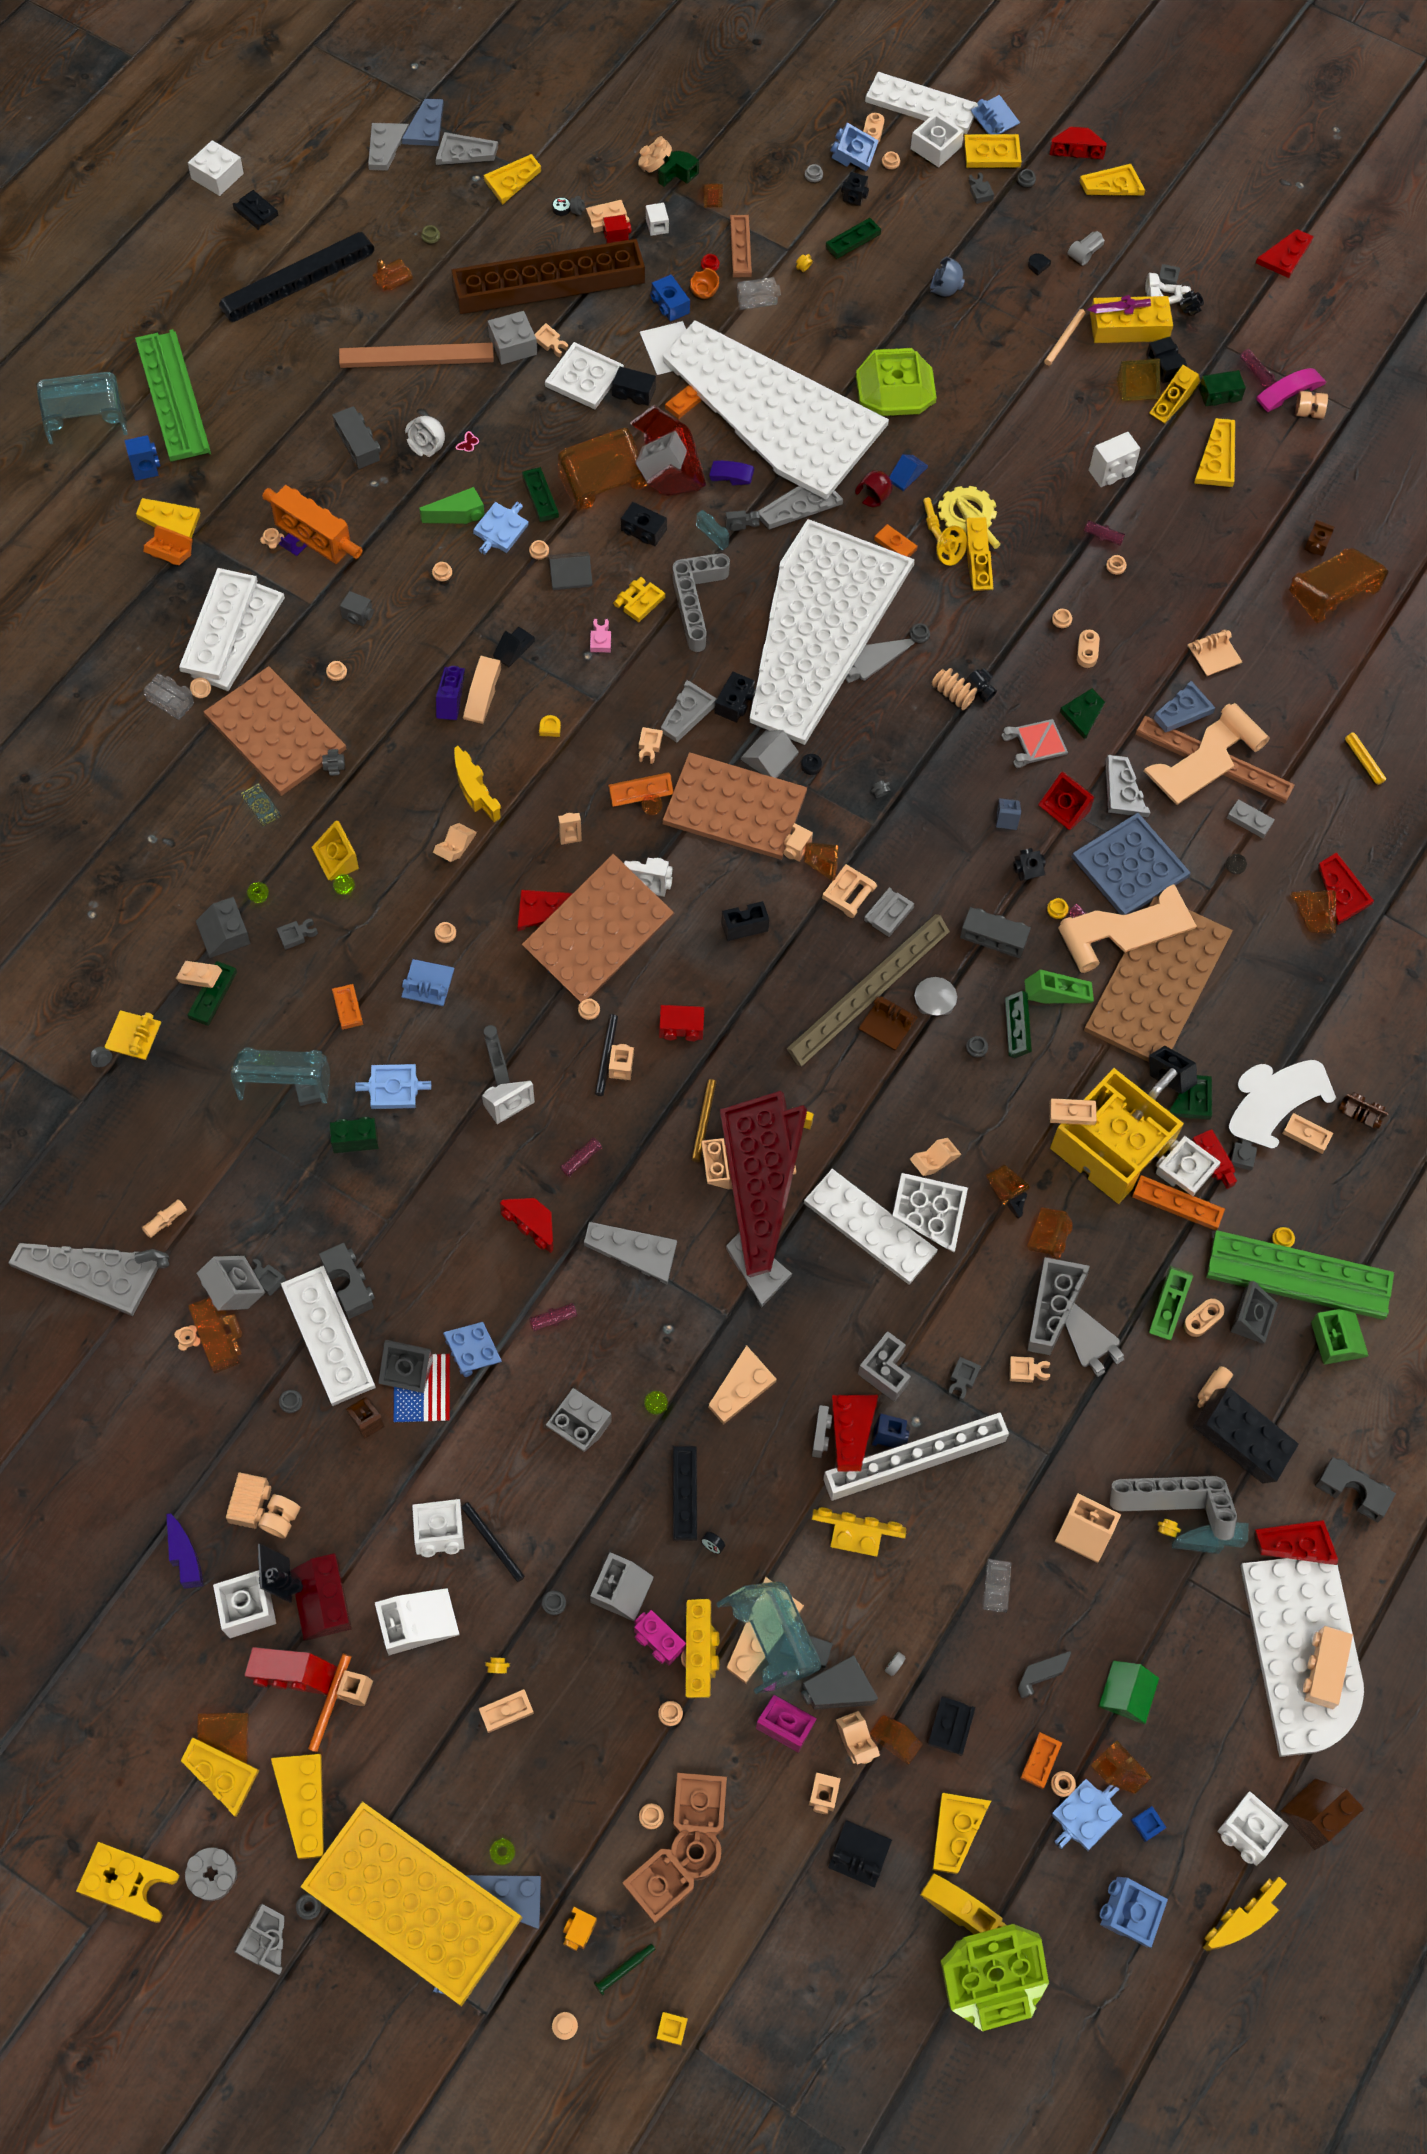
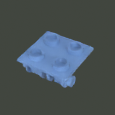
M1000 95L988 101L981 99L977 102L978 106L971 109V112L987 134H1001L1020 124Z
M413 959L407 980H403L402 988L404 990L401 997L444 1006L455 968Z
M483 1322L443 1333L446 1338L445 1342L452 1351L451 1355L455 1357L454 1361L457 1362L460 1368L459 1372L464 1377L472 1375V1370L502 1362Z

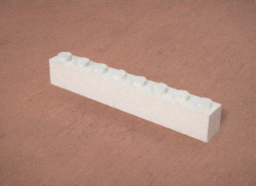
M997 1413L864 1458L861 1471L837 1472V1468L825 1471L823 1480L831 1501L1006 1442L1009 1432L1001 1413Z

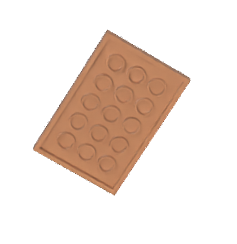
M269 666L203 711L205 717L280 796L323 767L322 756L328 755V750L338 749V754L347 750L346 745Z
M689 752L664 815L663 825L782 860L786 847L784 841L788 834H792V826L796 823L807 793V787Z
M612 854L522 945L581 1003L585 999H590L674 915V912L620 859Z

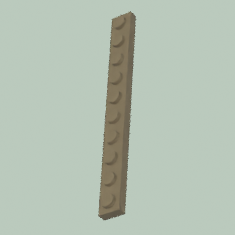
M935 914L787 1048L796 1065L802 1067L950 932L941 915Z

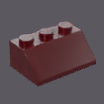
M335 1553L312 1558L290 1570L293 1579H299L303 1585L302 1591L296 1593L295 1597L304 1641L352 1630L339 1562Z

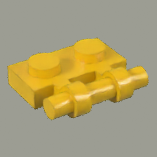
M642 577L632 581L629 584V588L625 592L619 593L617 599L613 602L617 608L624 604V612L638 623L665 599V592L651 582L644 587L643 585L646 581Z

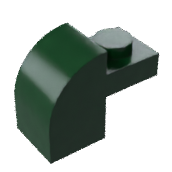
M673 151L669 157L666 155L665 165L663 164L658 171L659 184L665 187L675 177L688 184L699 174V159L684 151Z

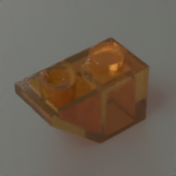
M1117 1740L1091 1765L1109 1785L1134 1794L1152 1778Z

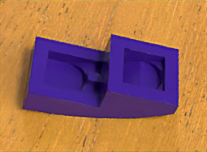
M713 461L709 477L711 481L730 480L732 485H746L751 483L754 467L734 461Z

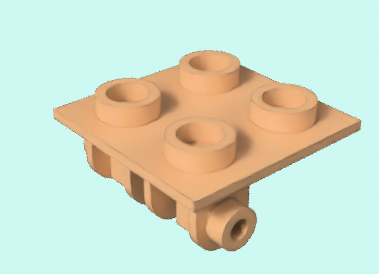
M1224 629L1219 633L1211 634V636L1208 635L1203 639L1195 640V642L1188 644L1206 676L1242 663V660L1229 641V638L1232 637L1229 630L1226 631Z

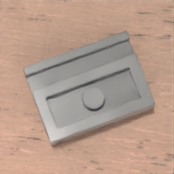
M889 887L867 913L864 921L871 923L874 928L890 937L914 908V903L901 894L893 892Z

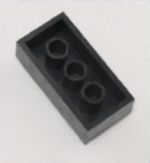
M1230 1387L1216 1389L1193 1425V1428L1262 1484L1278 1481L1299 1445Z

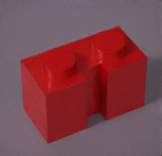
M661 1005L659 1038L675 1040L677 1036L685 1037L688 1041L703 1040L704 1007Z

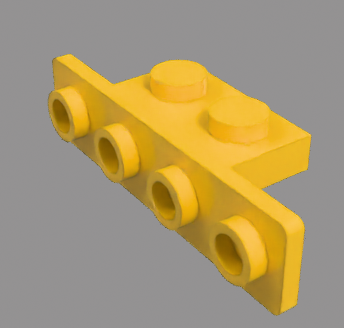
M820 1507L818 1510L813 1509L812 1520L835 1524L831 1541L832 1548L877 1557L882 1534L905 1538L906 1528L897 1522H888L886 1524L879 1522L878 1519L873 1517L861 1519L848 1512H842L841 1515L832 1513V1510Z
M709 1599L687 1600V1698H709L711 1696V1678H715L716 1671L719 1670V1657L716 1656V1646H719L720 1639L719 1632L711 1625V1601Z

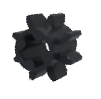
M1192 290L1182 295L1184 299L1180 301V305L1184 313L1195 315L1202 311L1200 307L1204 305V300L1199 292L1195 293Z

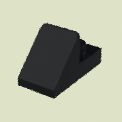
M518 627L512 634L505 631L493 657L509 668L535 642V637L521 627Z

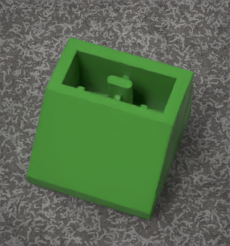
M1341 1309L1317 1313L1311 1321L1324 1365L1369 1356L1356 1313Z

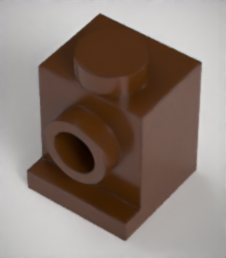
M1316 520L1304 550L1323 556L1335 527Z

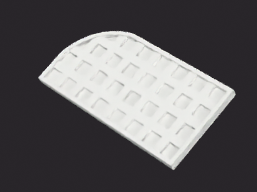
M1288 1558L1242 1563L1240 1567L1279 1757L1323 1751L1341 1740L1353 1727L1360 1713L1364 1696L1362 1674L1354 1638L1352 1637L1339 1705L1334 1709L1304 1701L1306 1693L1303 1692V1685L1305 1679L1310 1676L1311 1670L1308 1669V1661L1315 1652L1316 1646L1312 1645L1315 1632H1319L1324 1626L1353 1634L1338 1565Z

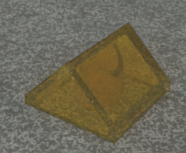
M1160 359L1121 361L1117 376L1121 401L1160 398Z

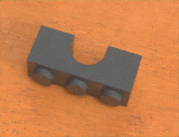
M341 1243L319 1253L330 1281L338 1277H345L350 1280L349 1285L345 1289L337 1292L348 1319L373 1309L372 1300L375 1299L370 1286L366 1288L363 1283L366 1278L361 1267L356 1268L354 1261L357 1259L352 1248L347 1250L345 1243Z
M1334 1457L1327 1463L1315 1487L1334 1498H1337L1344 1488L1355 1489L1361 1497V1503L1357 1511L1377 1523L1385 1516L1396 1495L1386 1484L1375 1482L1370 1479L1367 1473L1360 1470L1356 1471L1346 1461Z

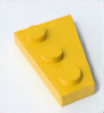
M530 154L485 174L484 181L503 205L541 172V165Z
M145 498L141 499L136 513L137 519L153 527L159 525L190 538L193 536L201 514L198 508Z

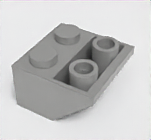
M573 1388L547 1422L546 1427L585 1452L599 1440L612 1422L610 1412Z
M610 1552L590 1595V1601L592 1604L635 1622L654 1577L632 1561Z

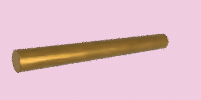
M709 1079L707 1082L692 1155V1161L700 1162L701 1142L705 1140L716 1087V1081L713 1079Z

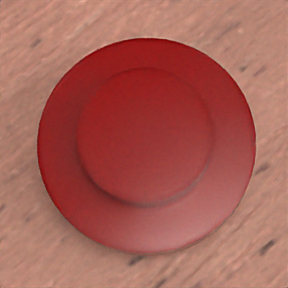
M707 254L701 260L703 270L710 268L716 271L720 266V262L714 254Z

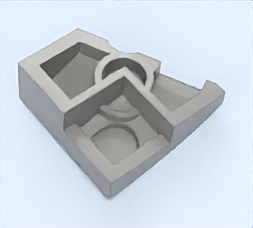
M260 1904L234 1953L280 1975L282 1971L281 1950L283 1949L282 1930L284 1928V1916Z

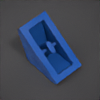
M902 454L889 478L893 485L904 491L928 468V465L914 455Z

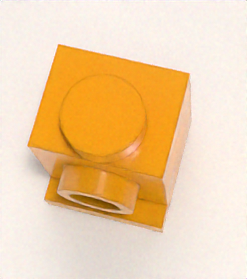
M574 1907L572 1910V1915L575 1916L574 1920L569 1918L563 1930L567 1934L563 1945L577 1951L578 1947L584 1950L595 1927L597 1918Z

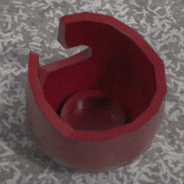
M873 470L864 476L856 487L855 493L858 495L863 489V485L866 484L867 489L874 491L877 496L875 498L867 496L862 504L869 507H878L890 496L893 489L892 481L884 472Z

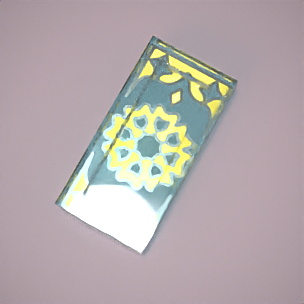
M259 783L241 793V797L263 827L281 817L280 812Z

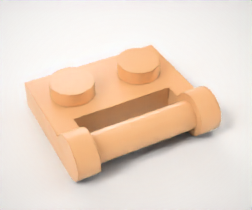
M845 864L823 893L822 899L844 911L848 917L854 918L859 906L868 894L876 889L877 884ZM859 883L863 885V889L851 904L847 903L846 900Z

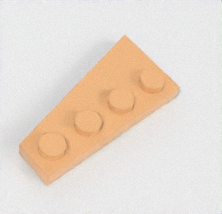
M767 1577L764 1579L727 1666V1670L745 1684L804 1608V1605Z

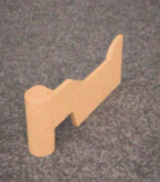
M1236 703L1232 705L1227 704L1221 711L1220 719L1207 727L1197 751L1173 767L1165 764H1155L1144 769V772L1176 805L1234 767L1226 750L1228 747L1242 739L1254 752H1257L1269 741L1270 737Z
M1173 884L1160 894L1157 905L1127 915L1093 911L1075 918L1068 917L1061 921L1058 929L1079 971L1085 973L1093 970L1100 963L1091 946L1092 942L1109 937L1120 949L1128 952L1195 929L1197 926L1175 884Z

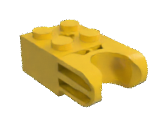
M98 1842L76 1892L154 1923H160L163 1916L162 1912L149 1905L147 1892L155 1883L164 1882L171 1885L177 1883L180 1875L171 1869ZM115 1872L118 1876L115 1881L111 1880V1883H109L110 1880L108 1878L110 1874Z

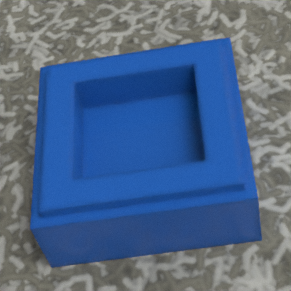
M1152 1806L1131 1820L1145 1842L1167 1828Z

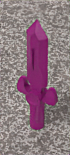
M1130 295L1122 297L1121 301L1094 304L1087 310L1094 313L1124 310L1125 314H1133L1135 308L1150 307L1151 299L1134 300L1131 299Z

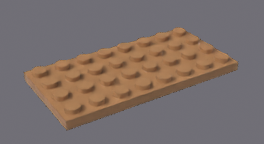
M1159 895L1153 898L1149 907L1158 904ZM1188 910L1197 926L1195 929L1125 952L1084 1031L1149 1062V1055L1164 1045L1173 1049L1233 930Z

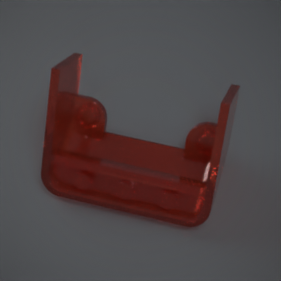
M655 405L631 421L632 426L644 433L645 444H649L676 430L687 449L681 469L670 464L647 480L648 485L667 496L699 491L706 486L691 431L685 424Z

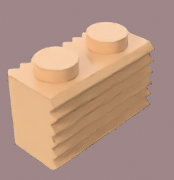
M238 1473L226 1514L228 1523L257 1528L258 1522L263 1513H265V1509L262 1508L264 1499L268 1500L271 1493V1486H269L267 1478Z

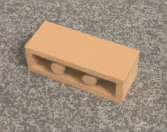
M1324 1626L1319 1632H1315L1312 1645L1316 1646L1315 1652L1308 1661V1669L1311 1670L1310 1676L1305 1679L1303 1685V1692L1306 1693L1304 1701L1334 1709L1339 1705L1353 1634Z

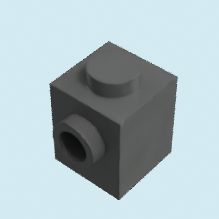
M351 591L348 592L340 605L342 618L352 624L364 626L367 620H370L373 616L374 610L372 609L371 600Z

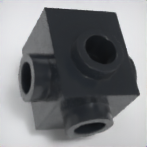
M850 172L847 182H843L841 193H844V202L861 206L863 199H867L869 188L867 187L868 176Z
M1029 848L1021 850V855L1014 856L1013 866L1015 872L1019 875L1020 881L1045 875L1044 867L1046 863L1040 850L1033 852V849Z

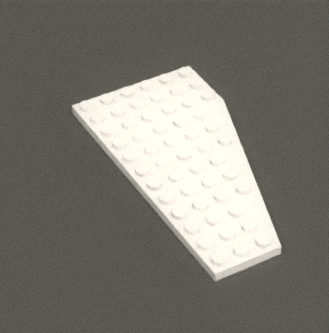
M694 321L663 355V362L677 376L680 375L715 413L718 412L735 429V433L773 467V471L776 474L826 500L888 425L889 419L697 321Z
M807 519L780 562V570L769 617L770 621L759 668V677L750 714V723L769 731L784 730L789 739L805 745L914 566V559Z

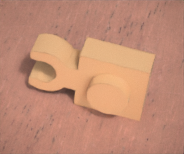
M546 323L534 334L537 343L546 351L552 348L557 357L562 355V351L558 348H563L565 351L568 350V344L565 341H559L560 334Z
M642 728L639 741V749H642L639 752L640 762L643 761L644 756H649L650 764L654 763V752H659L663 736L662 730Z
M1011 1356L1010 1381L1033 1383L1034 1376L1043 1381L1049 1380L1050 1374L1042 1373L1041 1368H1049L1050 1362L1042 1361L1034 1364V1358Z

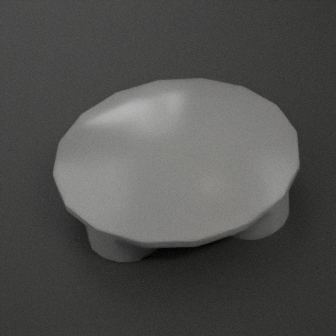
M927 978L921 981L915 990V1001L918 1005V1010L922 1014L934 1016L948 1015L956 1005V989L944 978Z

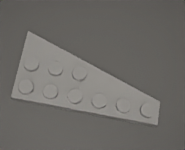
M19 1243L9 1261L11 1267L131 1316L134 1315L158 1270L157 1261L137 1264L134 1255L138 1252L135 1251L134 1253L108 1249H72L66 1246L58 1248Z

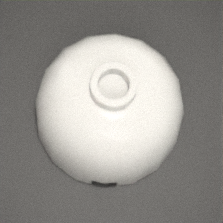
M420 416L409 422L406 426L405 433L408 432L409 437L407 442L416 454L420 456L424 454L430 457L442 448L445 441V432L440 422L435 418Z

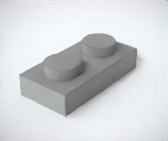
M1239 799L1227 816V819L1261 838L1265 837L1275 820Z
M819 1406L812 1457L821 1458L822 1452L828 1449L829 1437H825L826 1428L830 1429L832 1415L828 1414V1406Z

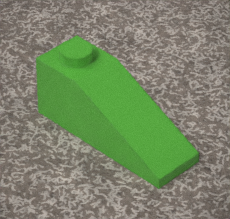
M474 487L419 508L422 523L467 524L477 521L485 515L484 504Z
M1038 970L1025 979V990L1028 993V1000L1040 1003L1094 1002L1092 982L1044 970Z
M1173 1266L1169 1267L1149 1333L1168 1340L1172 1339L1193 1278L1191 1272Z

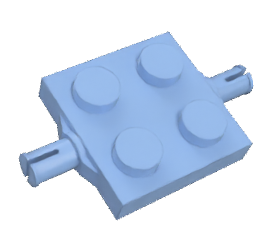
M497 502L492 505L473 530V534L484 541V544L479 548L481 553L483 552L485 555L491 547L498 548L505 553L510 550L528 527L529 521L518 515V512L523 508L521 503L516 502L511 509H507Z
M416 1064L371 1065L369 1082L355 1083L356 1092L369 1091L371 1109L416 1108L418 1090H431V1081H418L416 1077Z
M1085 1779L1052 1813V1816L1061 1824L1064 1831L1054 1840L1056 1845L1059 1844L1058 1847L1062 1849L1072 1839L1079 1842L1089 1851L1123 1815L1110 1800L1120 1790L1119 1787L1115 1786L1114 1782H1111L1102 1792Z

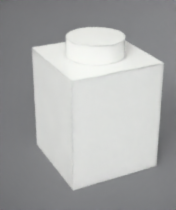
M664 203L646 205V222L650 236L669 233V218Z

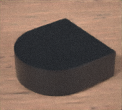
M1039 253L1031 255L1028 262L1029 269L1037 275L1051 265V260Z

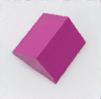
M773 1695L758 1719L756 1729L799 1753L816 1718Z

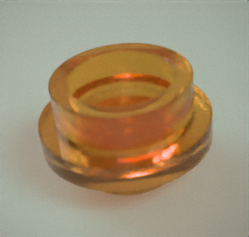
M648 794L642 800V808L649 815L658 814L663 807L661 798L656 794Z

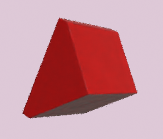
M1062 771L1038 805L1067 829L1071 830L1090 812L1094 796Z

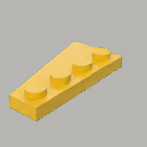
M1216 418L1194 483L1233 487L1235 474V420Z
M321 1754L271 1758L298 1859L321 1858L324 1855Z

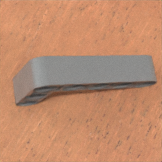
M725 554L680 559L673 564V584L689 649L694 652H700L706 647V628L695 584L726 579L729 576L730 559Z
M1220 1477L1118 1479L1112 1483L1110 1506L1117 1511L1205 1509L1215 1537L1221 1540H1230L1234 1537L1237 1514L1227 1483Z

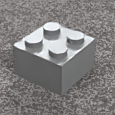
M524 311L488 320L489 338L493 343L501 365L537 355V340Z
M675 430L642 446L636 464L647 483L653 480L656 482L661 480L665 474L669 472L673 474L681 469L687 449Z
M216 1256L197 1272L202 1286L208 1292L213 1305L218 1311L249 1309L265 1294L245 1256Z

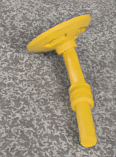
M925 498L923 502L927 514V525L938 541L937 556L943 564L955 565L965 554L967 548L966 533L963 528L956 525L949 526L941 532L939 520L934 513L931 499ZM951 530H955L959 535L957 537L950 535ZM942 553L948 555L949 560L944 559Z

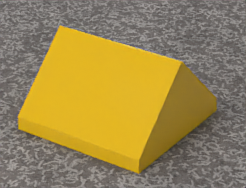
M335 821L312 846L327 879L330 881L359 869L356 853L340 822Z

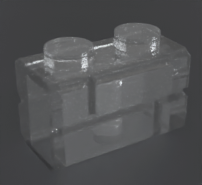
M157 674L152 679V682L144 688L147 701L178 720L194 704L190 689L186 686H178L170 676L164 677L161 674Z

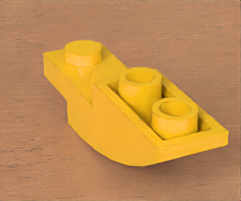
M986 517L966 518V550L973 591L993 590L991 552L988 545Z
M456 746V772L464 797L474 812L482 808L491 820L496 822L501 818L500 803L497 799L491 798L488 789L483 784L482 776L484 774L482 769L471 762V757L466 751L463 752L459 746Z
M935 1873L932 1874L920 1896L958 1926H964L973 1934L1007 1926L1002 1922L1003 1918L993 1910Z
M1280 1877L1273 1881L1269 1878L1260 1888L1263 1892L1258 1899L1253 1897L1244 1907L1247 1912L1238 1907L1234 1911L1229 1909L1220 1920L1223 1924L1218 1930L1215 1927L1212 1928L1204 1939L1207 1943L1203 1948L1209 1951L1231 1945L1261 1928L1279 1911L1271 1902L1287 1883Z

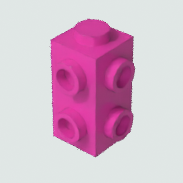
M652 1610L647 1615L642 1613L634 1622L636 1624L634 1627L635 1639L644 1647L648 1645L654 1651L652 1655L661 1664L666 1662L670 1666L686 1649V1643Z

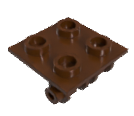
M880 996L875 999V1005L858 1029L891 1049L896 1050L918 1017L885 999V997Z
M1355 1092L1351 1093V1095H1345L1344 1098L1348 1101L1347 1103L1342 1101L1339 1107L1342 1114L1352 1117L1356 1108L1359 1107L1354 1117L1355 1120L1361 1109H1364L1365 1112L1360 1120L1361 1123L1367 1112H1369L1364 1124L1373 1129L1375 1127L1380 1128L1383 1122L1379 1119L1380 1116L1386 1117L1389 1114L1384 1111V1106L1375 1102L1369 1104L1364 1101L1365 1097Z

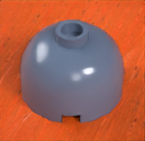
M946 256L940 262L943 266L940 269H936L930 286L932 289L931 293L942 297L953 295L957 289L961 290L965 279H962L963 270L961 265L954 259Z

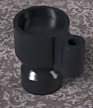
M985 668L981 671L979 669L975 670L964 682L965 685L971 683L970 690L976 687V693H980V697L985 702L991 700L997 693V690L992 685H988L993 676Z

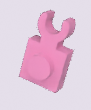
M594 619L593 628L595 631H591L590 652H611V631H608V619H605V624L602 626L597 624V619Z

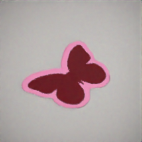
M468 431L465 433V441L457 444L456 449L467 452L473 451L474 445L479 443V439Z

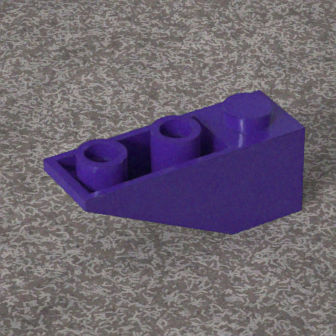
M457 666L444 668L436 695V718L457 720L465 668Z

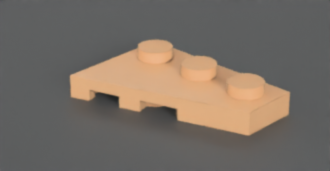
M746 1345L711 1400L709 1408L724 1425L776 1383L777 1379Z

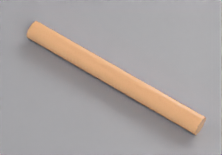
M1079 309L1045 359L1044 363L1050 366L1086 314L1083 309Z

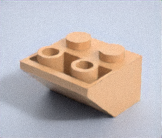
M1077 1494L1055 1542L1098 1563L1121 1514L1081 1494Z

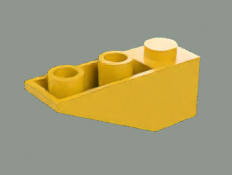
M1182 365L1149 414L1166 423L1188 400L1201 382L1199 374Z

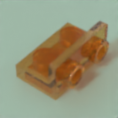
M1041 1208L1027 1245L1030 1251L1051 1254L1053 1259L1059 1260L1061 1254L1065 1251L1067 1236L1072 1232L1073 1223L1067 1212Z

